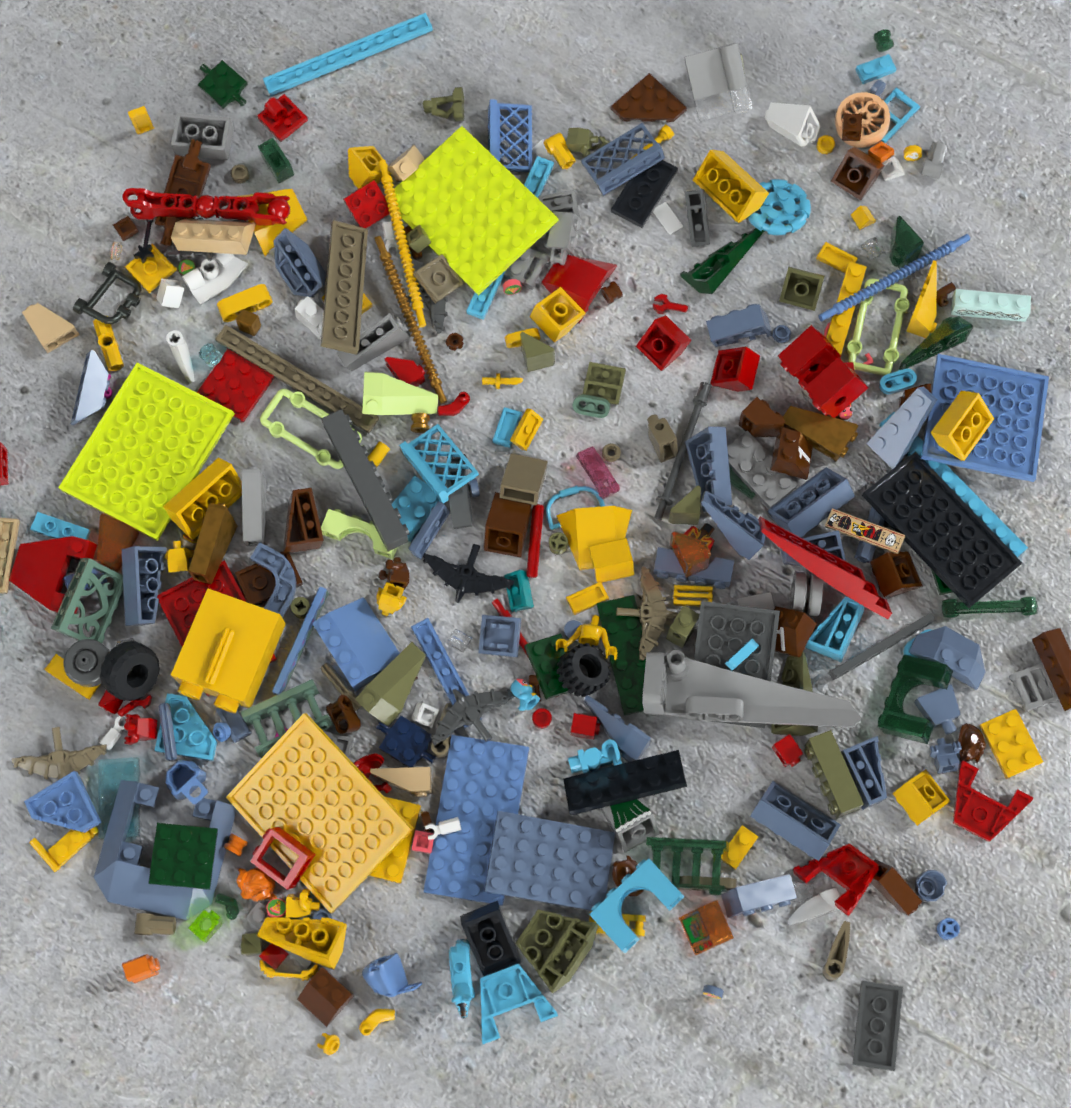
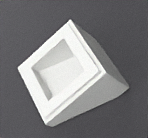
M895 156L882 163L885 165L881 171L884 181L904 175L901 164Z
M418 702L410 720L432 728L439 710L423 702Z

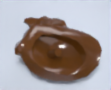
M965 723L961 727L958 738L962 750L959 752V761L968 762L976 759L978 763L980 757L984 754L983 750L986 747V742L982 732L977 727Z
M628 855L626 856L627 860L616 861L612 864V877L617 887L622 884L621 880L627 874H633L637 870V862ZM644 890L633 891L628 896H638Z

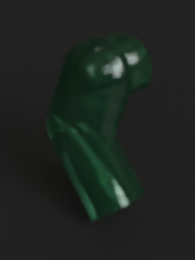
M218 893L215 902L225 906L228 919H236L239 914L237 901L232 897Z

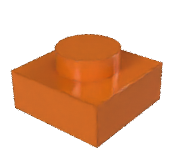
M881 141L868 150V155L883 163L894 155V149Z

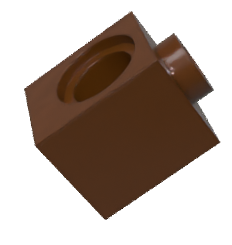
M843 114L842 141H860L862 114Z

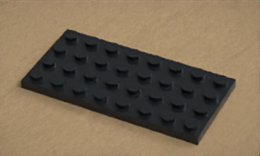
M916 452L862 494L863 498L896 532L905 535L904 541L968 608H971L1022 564L1017 556Z

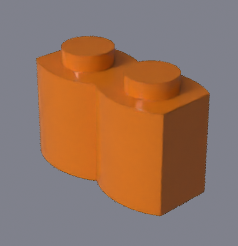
M148 954L122 963L128 982L133 983L159 974L158 970L161 969L158 959H154L152 955L149 956Z

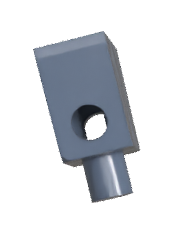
M952 684L915 700L916 707L931 728L942 725L946 735L957 731L952 720L960 716V710Z

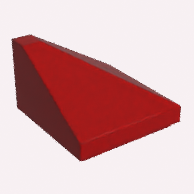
M271 943L259 957L277 970L289 953Z

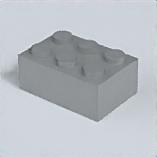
M177 113L171 142L175 155L185 156L188 153L191 139L203 143L199 152V158L228 160L234 131L232 121L228 117Z

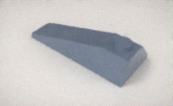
M586 695V705L594 716L597 717L598 722L610 739L617 743L618 749L622 753L621 757L627 762L639 760L650 746L651 737L631 723L625 725V722L616 713L610 715L608 713L609 710L605 706Z

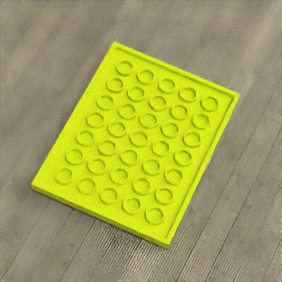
M463 126L457 129L428 156L414 173L394 188L397 198L396 202H398L397 207L400 208L399 212H401L402 220L412 230L420 224L430 238L431 243L428 246L438 256L443 254L449 266L478 296L559 221L557 216Z
M136 363L58 488L66 494L158 541L171 520L163 506L197 477L233 418L234 411Z

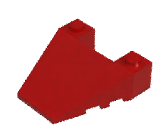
M74 536L20 544L9 581L47 609L58 613L65 594L61 593L64 583L63 578L67 574L71 558L78 560L90 558L93 560L97 544Z

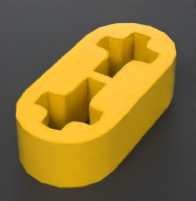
M537 328L513 332L504 338L508 348L521 346V332L537 340L541 339Z

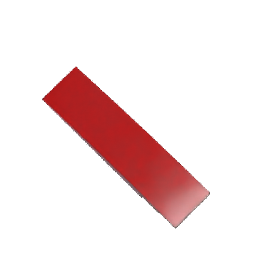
M761 516L759 517L758 521L761 532L794 560L852 600L886 619L890 618L892 611L887 599L878 595L874 584L865 580L860 568Z

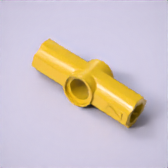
M97 319L93 320L98 343L101 346L108 370L115 372L121 370L124 367V363L111 324L102 323ZM112 341L110 345L105 346L107 342Z

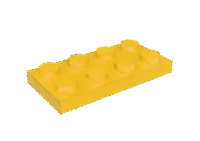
M385 797L414 829L369 876L401 884L422 806Z

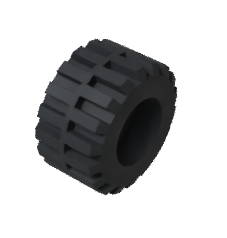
M585 643L584 645L579 644L562 655L557 664L559 667L557 674L560 675L558 679L559 682L562 681V687L564 689L567 688V692L570 694L574 693V696L577 697L580 695L586 697V695H591L603 688L610 679L608 676L611 675V670H609L611 666L610 663H607L606 655L602 654L603 651L601 649L598 650L595 645L590 646V643ZM579 663L587 669L588 677L581 672Z

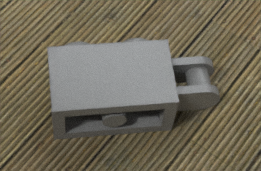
M554 211L553 214L558 217L559 221L550 228L547 247L551 250L550 262L551 264L560 263L565 265L567 254H573L574 248L577 246L576 236L577 231L580 230L581 222L575 213Z

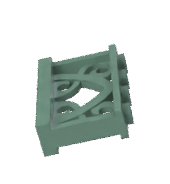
M81 558L51 629L77 641L94 639L103 643L105 631L112 622L113 612L117 609L120 602L119 598L124 591L123 575L90 558ZM94 568L104 574L97 578L92 573V570ZM107 577H111L114 581L111 590L107 588L110 583L101 584ZM86 584H88V587H91L88 591L84 590ZM96 590L100 609L85 616V608L79 600L81 596H88ZM76 607L80 609V616L79 612H77L76 614L74 613ZM69 624L78 625V633L67 629ZM83 624H85V629L90 632L89 628L91 626L94 627L91 637L84 635Z

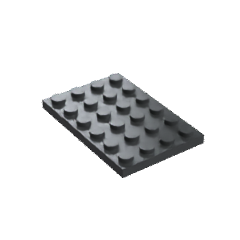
M701 601L694 660L730 670L725 663L753 638L759 646L732 671L771 681L780 611ZM720 722L727 724L765 728V724L761 723Z

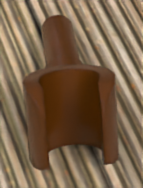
M529 675L528 684L535 686V694H537L540 697L539 702H541L542 700L539 690L540 687L536 675Z

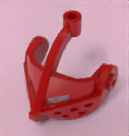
M374 753L363 756L353 764L369 780L370 769L380 768L383 765L384 758ZM384 782L382 785H374L378 791H384L385 793H389L392 789L387 782Z

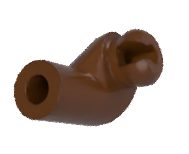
M952 282L937 290L936 303L938 306L943 307L949 303L948 294L956 290Z

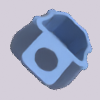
M178 760L173 767L167 770V788L177 800L187 798L192 804H197L207 795L208 790L202 785L206 780V773L196 763ZM200 787L201 794L196 798L191 797L190 794Z
M398 953L378 958L366 965L362 971L363 978L375 993L388 997H395L398 994L416 990L422 985V982L408 985Z

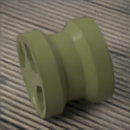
M561 532L553 533L549 538L550 551L556 555L566 552L568 548L567 537Z
M297 597L291 603V610L297 618L305 619L311 605L306 598Z

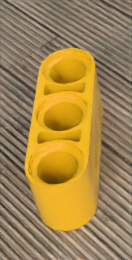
M259 284L220 300L217 303V308L224 322H231L236 320L241 310L254 313L270 306L273 300L267 286Z
M55 654L44 670L90 700L100 685L83 687L70 680L64 670V659Z

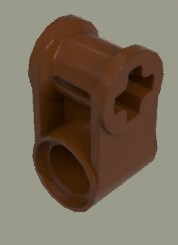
M340 695L337 701L327 705V713L331 717L337 732L345 734L356 732L360 729V719L352 706L351 700L347 696Z

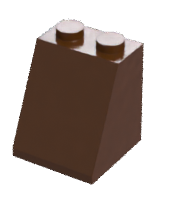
M495 492L485 525L484 551L521 558L532 504L500 498V493Z

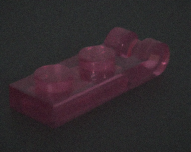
M593 446L577 453L576 458L597 488L598 494L602 499L608 497L610 493L615 494L620 491L618 483Z

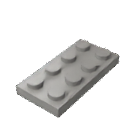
M748 431L727 446L729 467L769 510L797 488L798 484L789 475L770 470L773 457Z

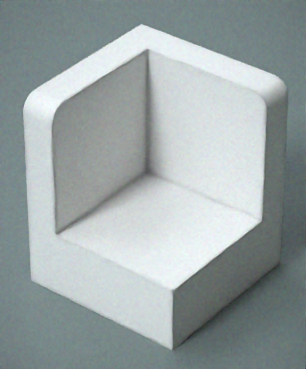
M161 278L156 299L161 306L179 308L184 287L179 281Z

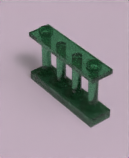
M646 837V845L653 851V863L659 869L663 849H671V852H673L671 882L678 890L709 891V895H721V892H727L725 886H720L721 855H723L724 851L729 852V843L727 841ZM683 849L691 850V853H693L691 884L679 883L681 853H683ZM703 850L711 851V854H713L712 885H700L701 854H703Z

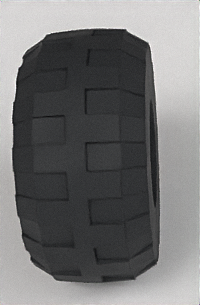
M136 641L123 642L111 649L105 656L104 662H102L100 672L102 685L110 694L120 700L133 701L141 698L153 689L152 687L158 680L160 671L159 659L150 648Z

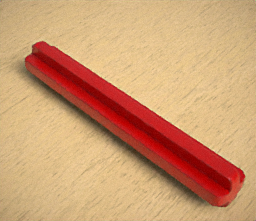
M540 504L533 505L526 574L529 578H536L538 576L544 506Z

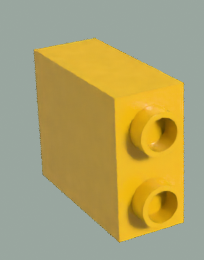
M207 588L171 673V676L180 684L177 692L195 700H200L203 692L217 698L214 706L235 714L239 705L245 708L252 707L286 625L281 615ZM224 628L232 629L235 634L215 684H207L204 682V677Z

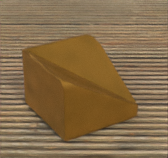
M241 310L236 318L238 328L242 332L255 336L261 328L259 316L254 313Z

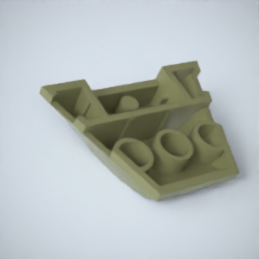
M538 909L515 944L534 967L549 990L555 993L571 980L592 948L598 924Z

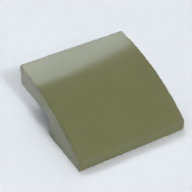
M589 362L582 394L604 398L611 404L619 405L626 369Z

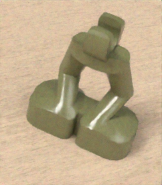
M455 87L450 96L431 98V101H423L424 112L432 113V115L448 119L453 114L456 122L464 121L463 87ZM453 102L452 107L447 112L438 109V105Z

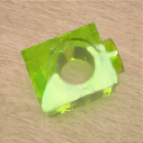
M204 909L188 929L203 942L207 943L223 924L219 921L221 917L213 910L208 912ZM210 919L211 927L208 930H204L202 927L203 922Z

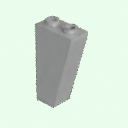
M389 313L360 335L357 355L343 351L336 353L344 366L354 371L411 337L408 332L410 328L407 327L405 321H401L398 316L394 317Z
M248 467L247 469H242L243 542L246 546H257L259 542L265 545L267 480L261 469Z

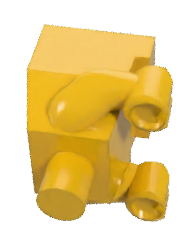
M181 540L173 541L174 549H169L165 554V559L168 562V572L188 571L190 567L189 558L193 557L194 550L181 548Z
M386 582L384 588H378L376 599L379 605L378 609L382 610L383 615L388 616L389 613L393 614L403 607L407 597L402 596L404 588L397 585L395 587L394 584Z
M308 888L302 890L300 897L288 894L286 897V917L298 918L310 915L312 910H320V902H312V898H308L310 896Z

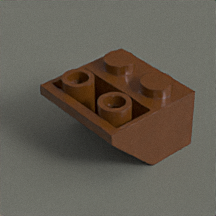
M758 397L741 412L739 426L744 431H748L753 437H777L785 424L783 416L771 410L769 404Z

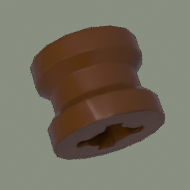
M614 281L608 287L600 289L602 296L608 304H612L616 298L623 297L621 289Z

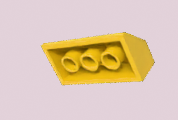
M709 150L693 178V181L701 189H704L737 223L742 222L760 209L769 194L766 189L724 151Z
M218 457L163 507L171 520L193 540L200 534L209 503H221L229 508L242 496V481L232 464Z

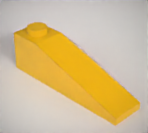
M933 260L906 330V332L926 339L930 333H934L937 323L934 322L936 318L937 261Z
M266 917L257 936L313 963L334 970L343 952L347 924L331 918L290 919L289 917Z

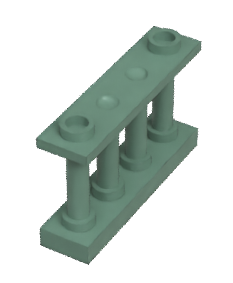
M313 679L241 711L244 721L248 726H254L261 745L255 747L260 758L286 733L278 713L289 708L296 722L301 716L296 705L304 700L308 701L315 718L313 721L323 731H326L333 725L328 714L322 716L314 698L315 695L320 693ZM269 716L272 718L279 735L268 741L261 725V720Z

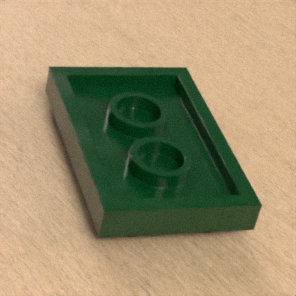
M561 633L528 643L524 646L546 700L568 693V689L562 687V681L559 682L558 677L560 675L557 674V669L559 668L557 664L560 661V657L566 653L564 648H559L556 651V641L563 639Z

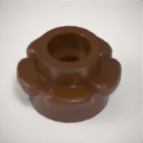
M451 333L446 339V346H449L450 350L456 351L463 347L464 339L458 333Z

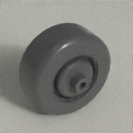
M83 639L75 642L67 650L64 657L63 665L66 675L70 680L83 687H95L102 684L100 679L101 665L110 650L94 639Z

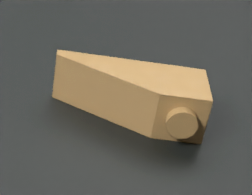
M430 767L370 769L372 776L408 793L415 794V797H427V794L432 793Z

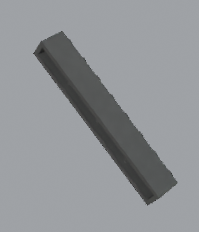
M341 409L321 418L323 427L387 551L407 543V535L410 534L406 524H401L399 520L401 515L398 509L392 507V497L389 492L385 493L383 489L385 484L381 476H376L375 471L377 469L373 461L368 460L367 456L369 454L365 445H360L359 440L361 439L357 430H353L350 426L353 424L348 414L345 415Z

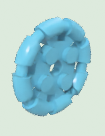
M771 179L770 182L759 183L766 190L772 189V192L768 194L761 208L749 216L748 220L758 230H764L770 235H786L788 232L794 233L801 229L811 212L810 200L806 198L807 194L795 183L792 185L787 180ZM779 206L782 210L777 211L773 207Z

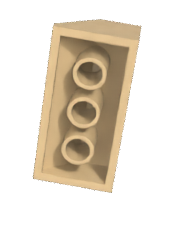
M183 219L175 223L171 239L178 251L247 255L255 223Z

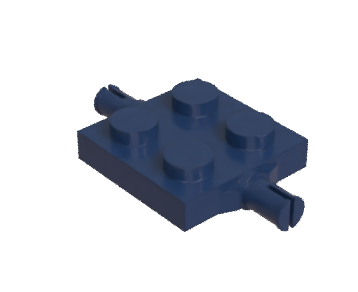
M400 715L396 723L391 727L382 722L377 726L376 729L386 734L379 749L403 765L414 767L422 758L432 764L436 760V756L427 751L428 745L432 741L430 738L432 734Z

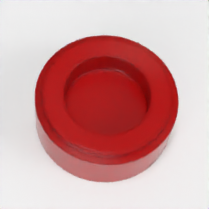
M545 708L537 709L532 716L533 724L540 729L547 728L552 722L551 713Z

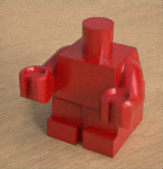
M139 714L125 715L127 719H125L124 728L128 730V736L124 738L126 740L124 741L125 744L132 745L139 741L157 739L156 719L140 718Z

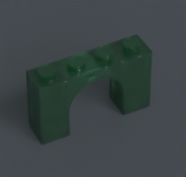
M903 655L902 660L898 663L896 677L892 680L890 694L885 699V708L879 716L878 728L884 734L928 744L934 727L928 719L906 714L903 709L904 699L910 690L920 685L947 690L953 671L947 664Z

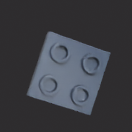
M482 615L478 653L518 657L522 618Z

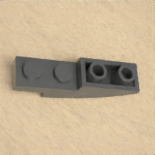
M452 457L451 463L459 464L461 458ZM449 468L448 475H457L458 469ZM462 469L460 476H467L468 469ZM447 480V487L449 488L454 485L455 480ZM468 482L449 495L454 529L473 526L471 493Z

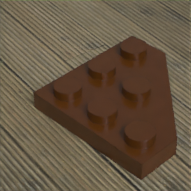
M649 73L611 106V110L622 121L641 120V122H656V120H666V122H674L686 112L687 107Z

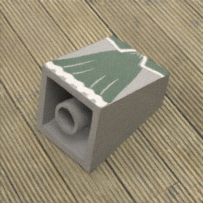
M643 798L600 808L625 853L660 834L654 815Z

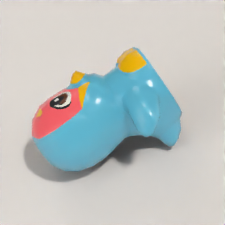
M516 679L511 684L513 695L520 700L518 708L520 711L531 710L540 701V697L533 693L532 685H529L525 680Z

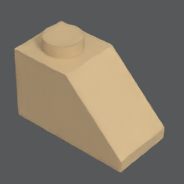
M412 145L390 163L387 168L397 182L404 181L419 168V165L425 159L416 146Z

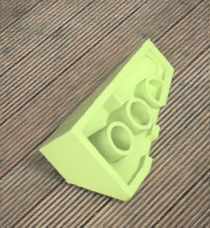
M364 372L362 414H437L438 394L415 387L405 381L390 377L385 373Z

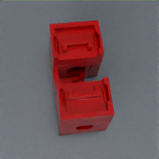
M812 325L778 355L782 361L780 365L794 378L799 379L798 384L809 393L808 396L813 400L812 404L818 410H821L825 416L829 414L833 418L837 417L869 388L857 373L841 360L840 353L829 340Z

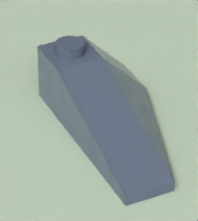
M707 491L703 493L701 504L736 552L750 560L764 546L766 537L761 532L758 519L748 512L746 515L739 512V508L734 505L733 507L727 506L723 499Z

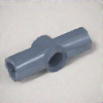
M871 507L867 521L883 527L885 520ZM860 540L854 558L863 563H870L876 546Z

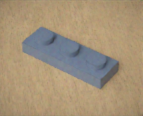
M439 501L431 509L430 515L421 525L420 531L411 541L408 548L419 559H422L450 514L448 508Z

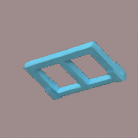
M895 88L884 102L888 104L896 96L912 109L901 120L890 112V120L896 125L881 140L884 143L920 109L917 103L898 88Z

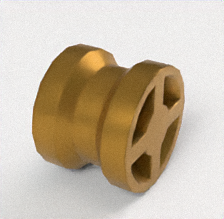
M414 413L411 415V420L413 421L411 425L412 432L425 433L429 430L428 422L430 421V416L428 414Z

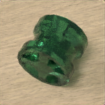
M880 30L873 35L874 41L877 42V51L884 52L894 46L893 39L890 38V30Z

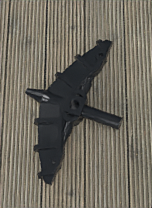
M473 544L466 565L450 564L435 555L432 556L424 553L423 562L424 564H429L434 571L433 575H438L445 581V586L450 585L456 590V603L461 601L465 593H475V596L484 592L495 594V591L507 588L510 590L514 584V581L503 576L485 575V573H480L474 568L480 546L477 544Z

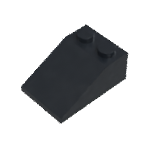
M498 901L460 916L461 925L483 977L522 963Z

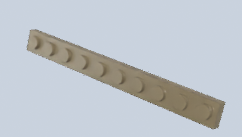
M225 325L216 337L217 343L269 372L275 378L302 392L305 396L330 411L336 412L342 409L345 415L348 414L353 425L368 434L378 422L379 416L362 414L361 405L231 327Z

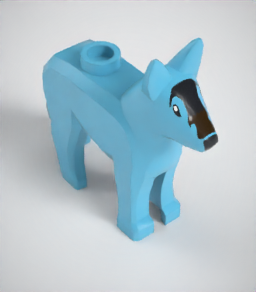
M458 939L455 946L449 949L453 994L451 1002L455 1003L462 1019L467 1018L470 1001L472 998H475L470 966L471 946L468 939Z

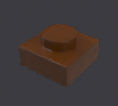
M129 216L113 224L123 242L139 233Z

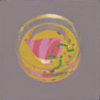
M113 242L110 253L111 260L118 261L122 252L121 243Z

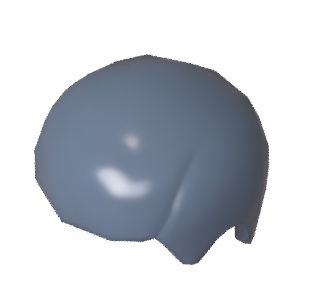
M926 870L920 873L915 880L916 894L926 902L936 901L944 895L947 880L937 870Z

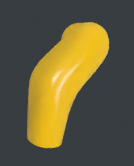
M395 1009L373 1010L361 1022L359 1026L360 1032L368 1036L379 1023L395 1020Z

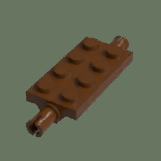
M191 139L188 153L185 156L175 155L164 193L188 194L193 197L197 195L198 198L202 196L211 168L209 163L202 162L198 158L202 142ZM157 216L155 224L165 228L160 244L168 245V247L172 245L171 235L175 223L183 219H195L196 216Z

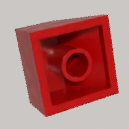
M665 315L653 321L636 347L659 370L663 371L683 353L692 340Z
M747 346L719 350L710 384L737 392L752 390L760 355Z

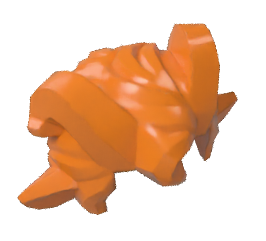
M243 868L238 869L240 874L237 878V885L242 890L240 894L243 899H252L258 902L260 900L277 898L273 893L276 887L275 880L259 868H253L248 871Z

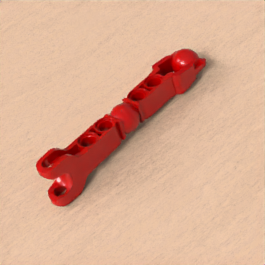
M128 188L122 196L125 204L131 207L130 212L136 219L150 220L157 216L199 217V215L207 219L215 215L216 218L251 220L256 225L263 226L274 225L275 223L284 225L287 223L285 219L290 214V205L287 202L290 198L288 196H275L274 194L256 192L253 196L249 197L215 196L213 198L209 195H203L198 198L197 195L193 197L188 194L155 193L143 188ZM131 195L137 196V200H128ZM261 204H268V215L257 214Z

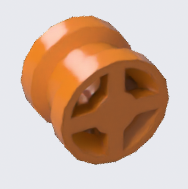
M231 833L229 842L225 843L223 847L241 857L242 849L248 845V842Z

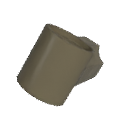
M147 913L136 914L134 934L174 935L176 931V917L155 916L154 914Z

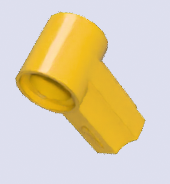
M560 132L543 140L546 150L550 155L554 156L562 169L572 167L575 163V158L568 149L566 141Z

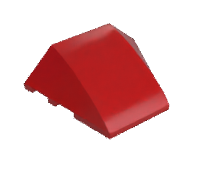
M567 254L565 265L560 263L553 264L543 279L542 284L550 293L561 287L587 313L589 305L604 282L608 281L617 264Z

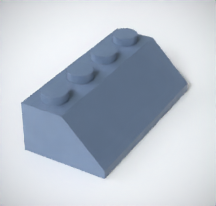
M826 467L767 512L778 526L799 537H803L808 531L826 519L832 508L838 510L854 498L855 495L845 477Z
M772 781L750 815L758 823L763 824L775 834L780 835L789 841L790 844L798 847L807 853L808 856L818 861L841 824L775 781Z

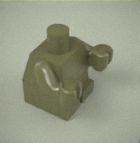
M569 128L566 144L571 153L581 151L583 158L590 155L591 152L588 150L592 148V143H598V136H594L593 132L589 129Z

